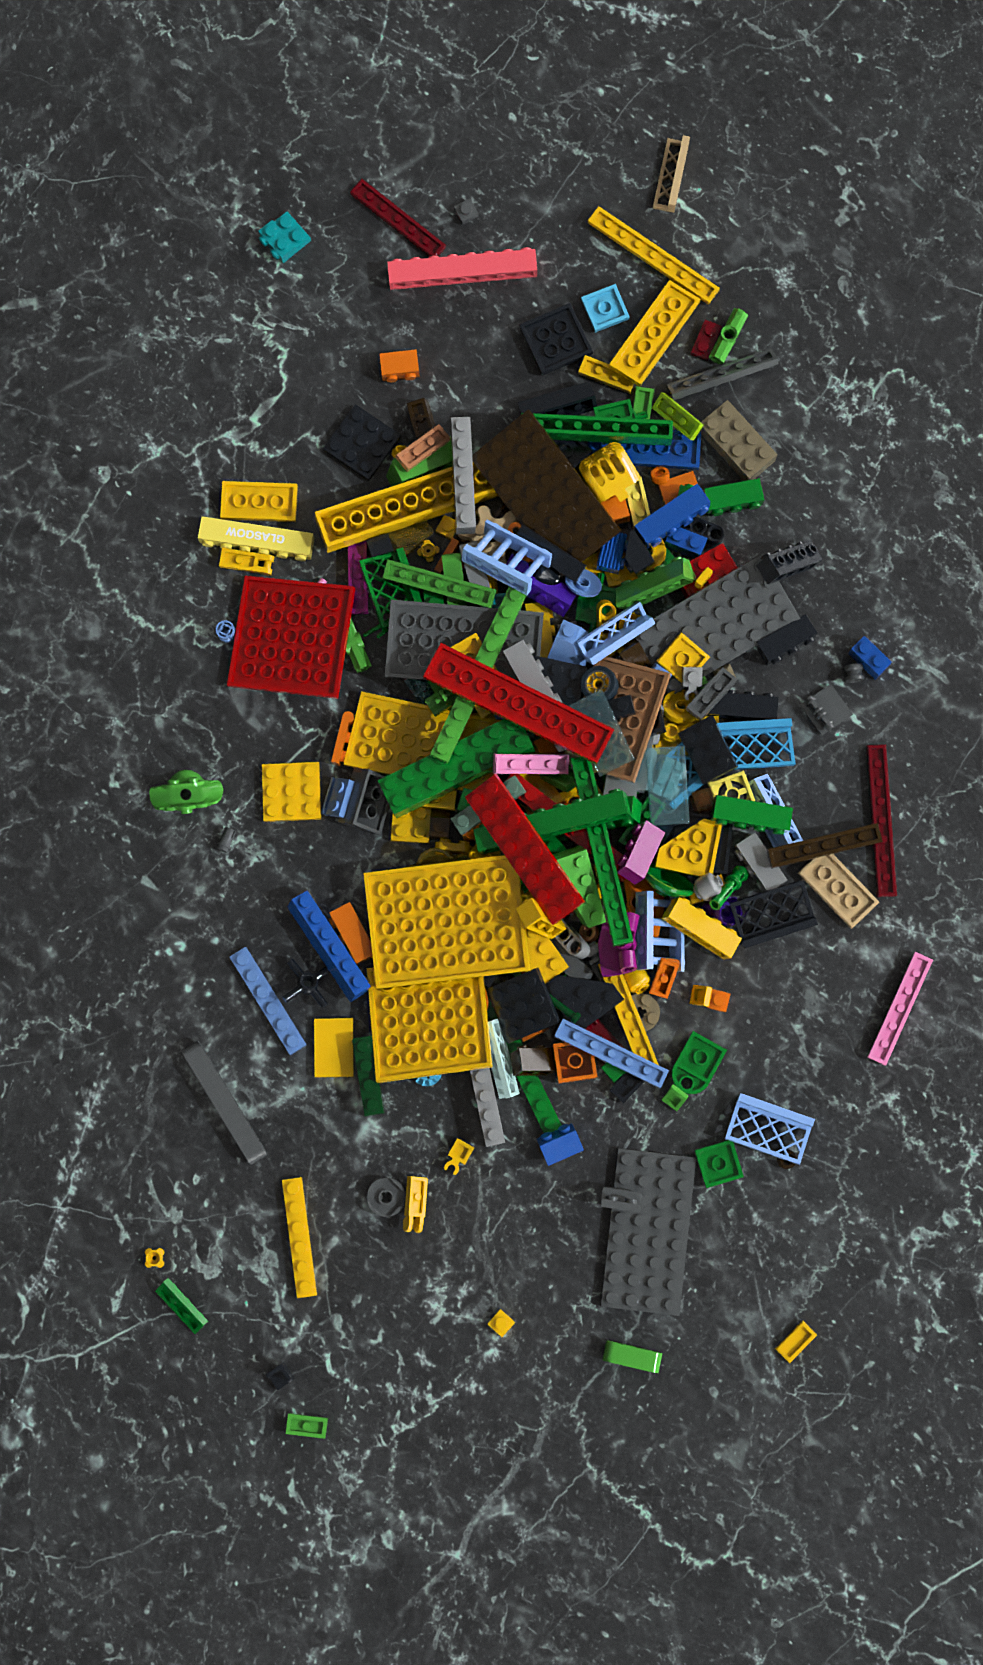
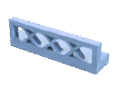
M637 601L578 640L576 644L585 661L594 665L653 626L655 622L652 617L646 615L641 603ZM638 609L641 616L635 620L630 619L632 611ZM620 619L625 620L623 628L616 630V622ZM609 630L608 638L600 640L601 632ZM589 640L594 641L592 648L586 652L583 644Z
M768 774L754 778L749 782L756 802L773 804L772 798L776 805L785 806ZM764 780V782H765V784H766V786H767V789L764 788V786H763V784H762L761 781ZM792 819L789 832L793 835L795 841H792L789 832L784 833V835H776L772 833V830L765 829L773 848L803 841Z

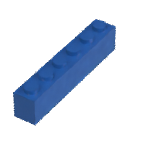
M305 891L291 899L287 908L349 1002L364 995L371 987L309 892Z

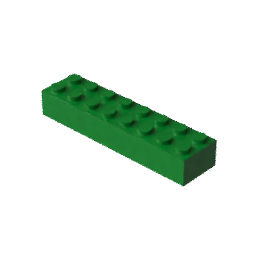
M503 719L458 741L448 763L429 755L378 780L395 817L399 818L493 772V754H530L535 752V749L524 728Z

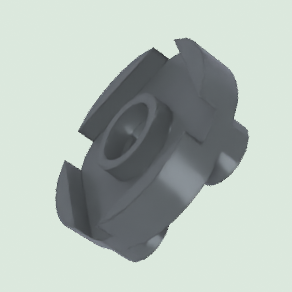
M378 1179L368 1189V1206L378 1216H394L405 1205V1189L395 1179ZM383 1192L386 1194L391 1193L390 1202H382Z

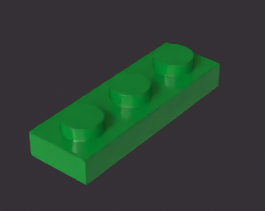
M169 1278L155 1291L194 1334L199 1332L208 1322L204 1315L196 1309Z

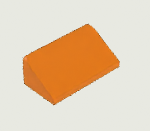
M660 959L649 994L668 999L680 965L678 959Z

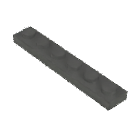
M771 348L666 384L667 390L673 400L681 399L685 396L699 393L702 390L751 375L760 370L771 368L779 364L778 358Z

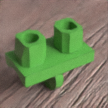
M443 688L425 699V702L436 717L452 707L458 695Z

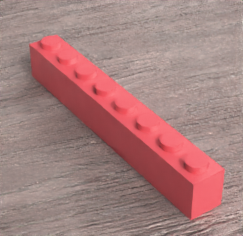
M528 247L516 251L505 249L502 252L485 251L481 254L469 252L459 256L449 254L447 257L430 256L424 259L413 257L410 260L393 259L387 262L390 290L537 277L536 251Z

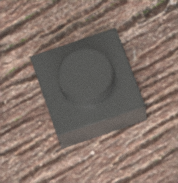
M470 198L454 206V210L462 225L479 217V213Z

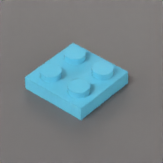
M616 284L581 297L595 333L630 318Z

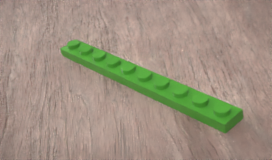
M509 586L475 660L493 668L526 598L525 594ZM457 696L430 756L445 763L449 762L476 704Z

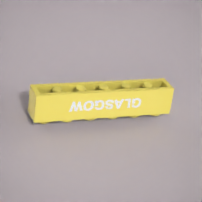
M201 517L198 534L199 542L205 547L216 545L221 546L220 548H236L241 551H255L267 555L275 554L276 557L286 559L287 556L295 557V560L298 561L311 560L315 539L313 533L209 517Z

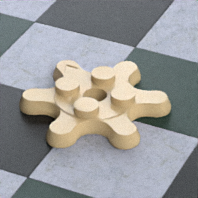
M481 505L476 511L479 522L476 525L475 534H458V537L462 540L477 541L479 543L485 536L484 526L486 520L497 523L502 528L508 530L510 524L517 522V519L511 511L506 512L500 519L493 518L489 507ZM498 541L489 542L482 552L492 556L501 543ZM508 547L498 561L506 564V553L511 548Z

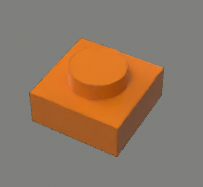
M712 989L709 1007L707 1008L726 1013L730 993Z

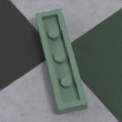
M515 775L504 782V785L515 800L526 793V790ZM468 806L451 818L461 835L482 823L471 806Z

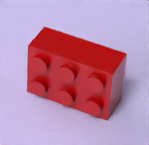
M723 543L690 561L696 579L706 567L713 571L712 576L702 588L738 568ZM695 582L680 588L685 598L699 591L694 585Z

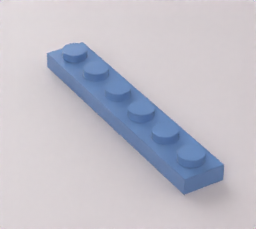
M247 947L230 956V959L288 1053L292 1055L305 1047L307 1044Z
M562 1019L554 1035L555 1038L658 1088L662 1087L669 1070L565 1019Z

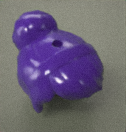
M730 896L719 910L712 909L709 905L710 901H706L703 903L702 909L706 912L707 916L721 921L722 925L733 926L735 921L729 903L736 901L737 898ZM735 906L737 914L742 916L741 906Z

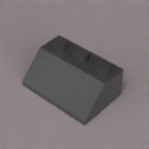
M354 768L351 780L355 781L346 814L344 818H339L338 822L354 829L381 835L389 803L378 780L386 776L370 769Z

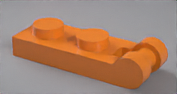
M350 711L345 712L342 716L331 760L332 764L340 766L341 762L345 760L347 752L344 750L345 744L349 743L351 735L349 728L353 725L355 719Z

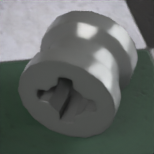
M863 664L844 666L845 672H847L845 678L847 683H857L865 680L862 674Z

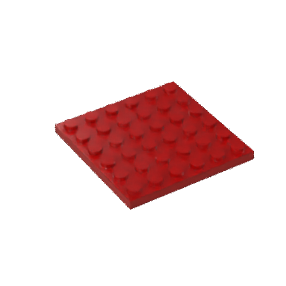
M245 576L227 686L338 699L356 588L346 585Z

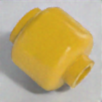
M636 970L623 975L631 993L641 994L650 987L651 978L646 970Z

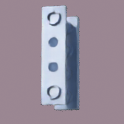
M486 520L484 526L485 536L476 547L466 544L462 552V561L527 596L531 591V576L540 565L547 568L550 567L552 553L502 528L497 523ZM491 539L500 542L501 545L492 556L482 552ZM509 547L517 551V554L506 565L498 561V559ZM524 556L534 560L525 573L514 569Z
M653 891L636 892L635 914L640 916L635 935L637 941L635 949L637 970L653 969V964L659 965L660 959L666 958L653 957V945L669 946V958L678 959L680 962L677 972L684 971V933L661 918H653V906L667 908L671 900L678 897H670V900L654 899ZM653 926L670 927V937H653Z

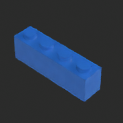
M697 483L634 526V531L647 549L651 546L654 548L662 542L661 539L666 536L671 537L678 531L679 527L689 525L694 517L697 515L702 516L708 512L711 501Z

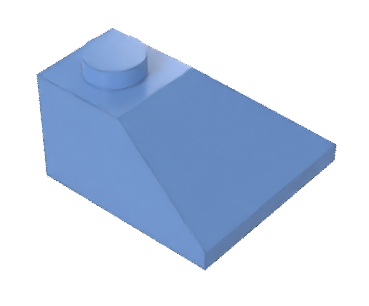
M563 620L547 658L586 666L587 661H585L576 642L589 633L582 627ZM589 640L583 644L586 652L592 648L594 641Z

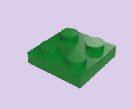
M728 1140L694 1150L706 1188L744 1177L732 1141Z

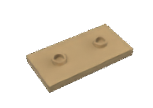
M834 854L812 859L797 873L851 929L879 903Z

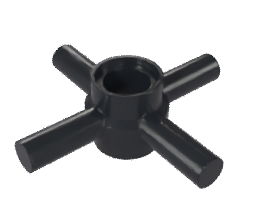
M291 959L287 964L299 979L297 987L282 996L283 1000L287 1003L300 993L305 995L311 994L321 1008H325L328 1003L317 990L318 981L330 973L328 968L325 966L315 974L310 972L304 973L296 961ZM308 980L313 985L307 987L303 984V981Z

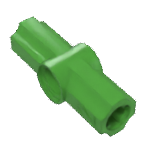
M739 308L733 309L709 355V358L714 363L724 364L748 317L745 311ZM731 334L733 338L727 339L724 335Z
M351 619L346 653L350 656L353 666L358 673L366 671L372 666L365 652L362 638L359 632L357 633Z

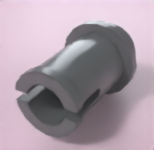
M225 827L220 841L217 842V849L225 853L231 850L230 845L236 831Z

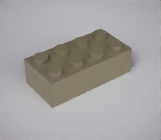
M728 400L701 422L704 424L700 430L701 435L743 481L755 479L776 461L778 454Z

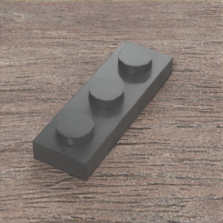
M722 667L686 707V711L699 721L703 720L737 682V678Z

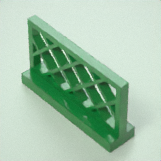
M403 547L396 549L392 553L359 560V565L382 630L389 628V623L384 622L383 616L385 612L390 614L388 607L391 600H397L394 598L397 591L405 595V601L422 602L417 587L399 583L396 586L390 583L389 579L385 580L376 575L380 568L385 571L386 566L382 564L387 559L409 565ZM373 564L377 566L374 574L367 571L365 565ZM373 579L383 583L380 590L372 587ZM385 585L395 589L392 596L382 592ZM379 596L389 600L386 607L378 604L377 599Z

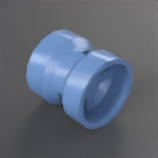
M227 620L219 622L216 626V634L219 639L224 643L234 641L236 629L233 624Z

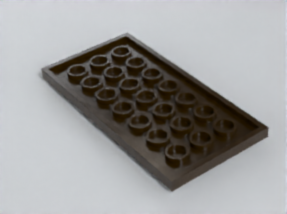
M530 409L472 455L474 464L521 525L524 524L579 561L583 562L622 531ZM559 572L560 577L563 578L565 575Z

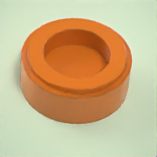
M663 466L654 468L650 473L651 480L655 484H664L670 478L669 470Z

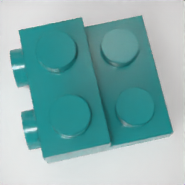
M288 211L276 221L271 220L258 231L259 241L263 246H268L271 249L270 253L276 260L280 259L282 263L286 262L311 241V237Z

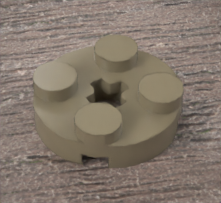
M648 994L631 995L636 1009L641 1007L642 1010H646L644 1018H640L645 1031L651 1030L658 1022L660 1016V1008L657 1001Z

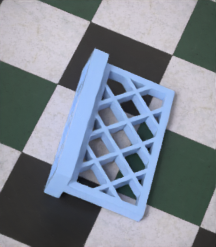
M740 1093L736 1100L725 1139L800 1165L815 1119ZM739 1107L747 1110L750 1117L740 1121L737 1115ZM763 1115L769 1124L759 1128L755 1117ZM752 1119L757 1130L747 1134L742 1124ZM780 1121L785 1124L787 1131L778 1135L773 1124ZM740 1126L744 1134L740 1138L730 1136L732 1129ZM770 1126L775 1137L765 1140L761 1130ZM800 1128L805 1130L804 1138L796 1141L792 1130ZM758 1132L763 1142L758 1145L752 1144L748 1136ZM789 1132L794 1143L784 1147L780 1136ZM777 1138L782 1149L775 1152L770 1150L767 1143ZM795 1145L799 1151L797 1159L789 1157L786 1149Z

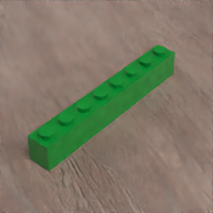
M533 413L553 440L671 446L672 420Z
M620 789L610 790L609 794L606 795L594 794L587 800L575 799L568 805L556 804L549 810L544 808L537 809L530 815L524 813L542 839L631 816L627 794L623 790L620 791ZM483 824L479 825V828L473 829L479 853L484 855L501 850Z

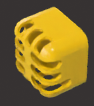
M612 442L583 459L579 465L586 484L600 502L614 495L622 502L629 497L625 488L640 479L635 466L623 446L618 442Z

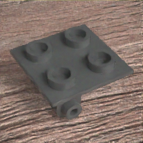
M832 684L800 704L821 735H824L853 715Z

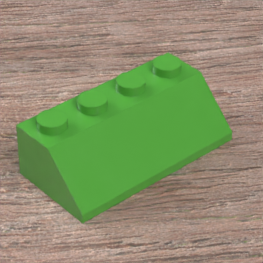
M676 557L666 566L665 564L659 565L654 568L655 571L644 572L639 574L638 578L633 581L626 580L622 582L621 586L616 588L617 608L626 609L637 601L644 605L695 582L696 577L689 559Z

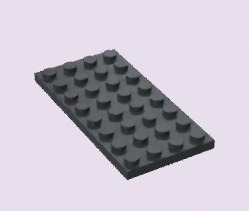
M764 553L759 554L653 618L655 624L635 637L641 644L652 666L654 663H657L656 660L677 635L682 632L710 656L702 666V677L755 647L758 641L787 624L800 619L781 583L777 581L768 585L756 567L762 561L760 558ZM671 676L666 693L675 691L674 694L686 687H683L681 682L674 676Z
M391 600L385 676L424 679L423 675L440 643L452 647L474 633H477L483 643L498 609ZM519 611L494 664L499 672L519 681L503 651L522 640L526 644L530 642L535 651L532 655L540 656L544 612Z
M618 1148L614 1189L640 1192L642 1194L641 1210L638 1213L611 1208L601 1307L680 1316L696 1158Z

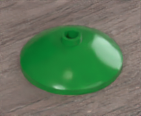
M655 862L651 863L645 879L656 890L657 894L664 897L666 895L670 897H688L693 895L694 884L681 873L654 868Z

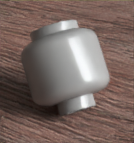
M709 872L695 880L693 890L698 899L710 901L721 892L723 882L718 875L715 876Z

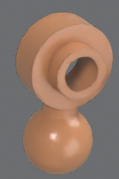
M582 925L579 929V934L587 943H592L599 937V929L597 926L587 928ZM580 945L576 948V952L580 950Z

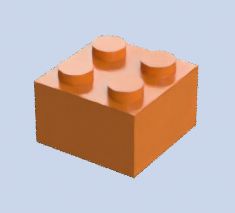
M566 1042L553 1044L558 1084L597 1078L594 1056Z

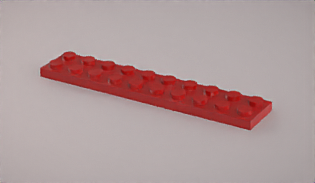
M440 643L423 675L424 679L596 765L615 730L443 643Z

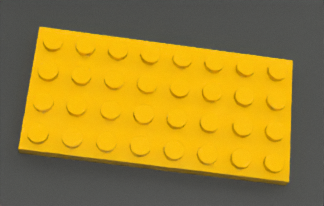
M361 691L343 765L352 768L370 769L380 774L390 775L429 756L451 710L447 709L435 717L428 705ZM471 714L459 741L500 720L486 717L481 718ZM491 772L457 790L463 791V788L475 790L493 776L494 773Z

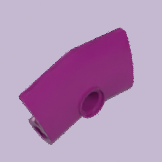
M627 912L633 943L613 947L607 918L606 922L602 924L598 940V950L603 977L622 975L637 970L635 956L637 941L635 935L640 918L638 914Z

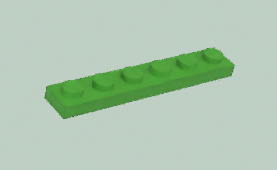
M388 559L383 574L385 579L492 608L496 589Z

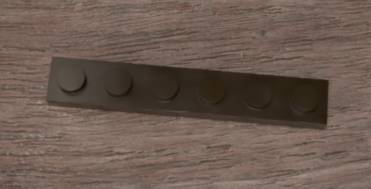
M878 823L770 848L766 851L771 869L878 844L883 841Z

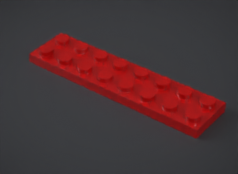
M497 774L491 776L465 797L552 925H555L585 903V900Z

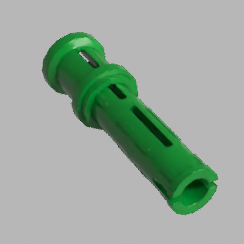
M743 866L734 867L732 874L726 877L725 884L721 887V892L710 900L709 905L712 909L719 910L733 891L740 889L742 882L746 881L749 877L746 868Z

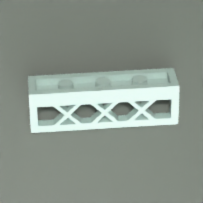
M498 1019L488 1021L493 1066L491 1068L499 1099L510 1098L520 1093L516 1077L513 1076L511 1058L504 1033Z

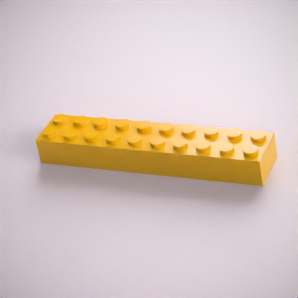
M473 462L475 504L498 497L499 495ZM446 468L316 511L315 520L327 553L455 511L453 468Z

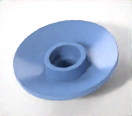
M584 569L577 582L565 576L567 587L577 595L594 597L601 591L602 584L600 579L589 570Z

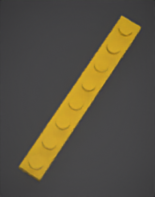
M598 206L589 218L588 224L688 292L700 298L709 305L719 292L720 288L601 207Z

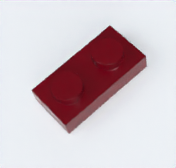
M705 319L691 355L708 362L709 355L715 346L722 326Z

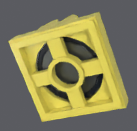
M744 771L707 784L713 801L716 795L755 801Z

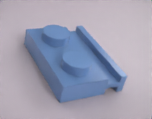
M331 777L321 814L344 818L355 781Z

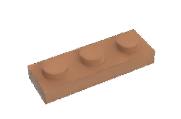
M437 425L398 453L395 458L408 472L450 442L451 438L440 425Z

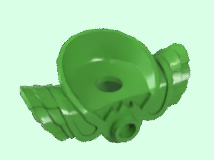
M181 770L175 773L170 780H167V784L151 787L149 795L150 801L156 810L181 811V814L192 813V809L217 804L222 798L223 786L218 780H204L198 773L192 770ZM183 789L190 790L191 798L188 800L182 799L180 792Z

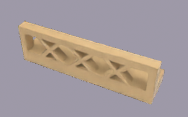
M683 135L682 141L667 139L653 209L675 212L689 147V136ZM670 145L680 146V151L673 155L669 150ZM673 161L676 169L669 172L665 166ZM669 178L673 184L668 189H665L662 181ZM666 195L669 199L668 206L658 204V199Z

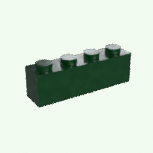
M372 1036L354 1038L352 1041L364 1115L369 1117L385 1114L381 1084L376 1082Z

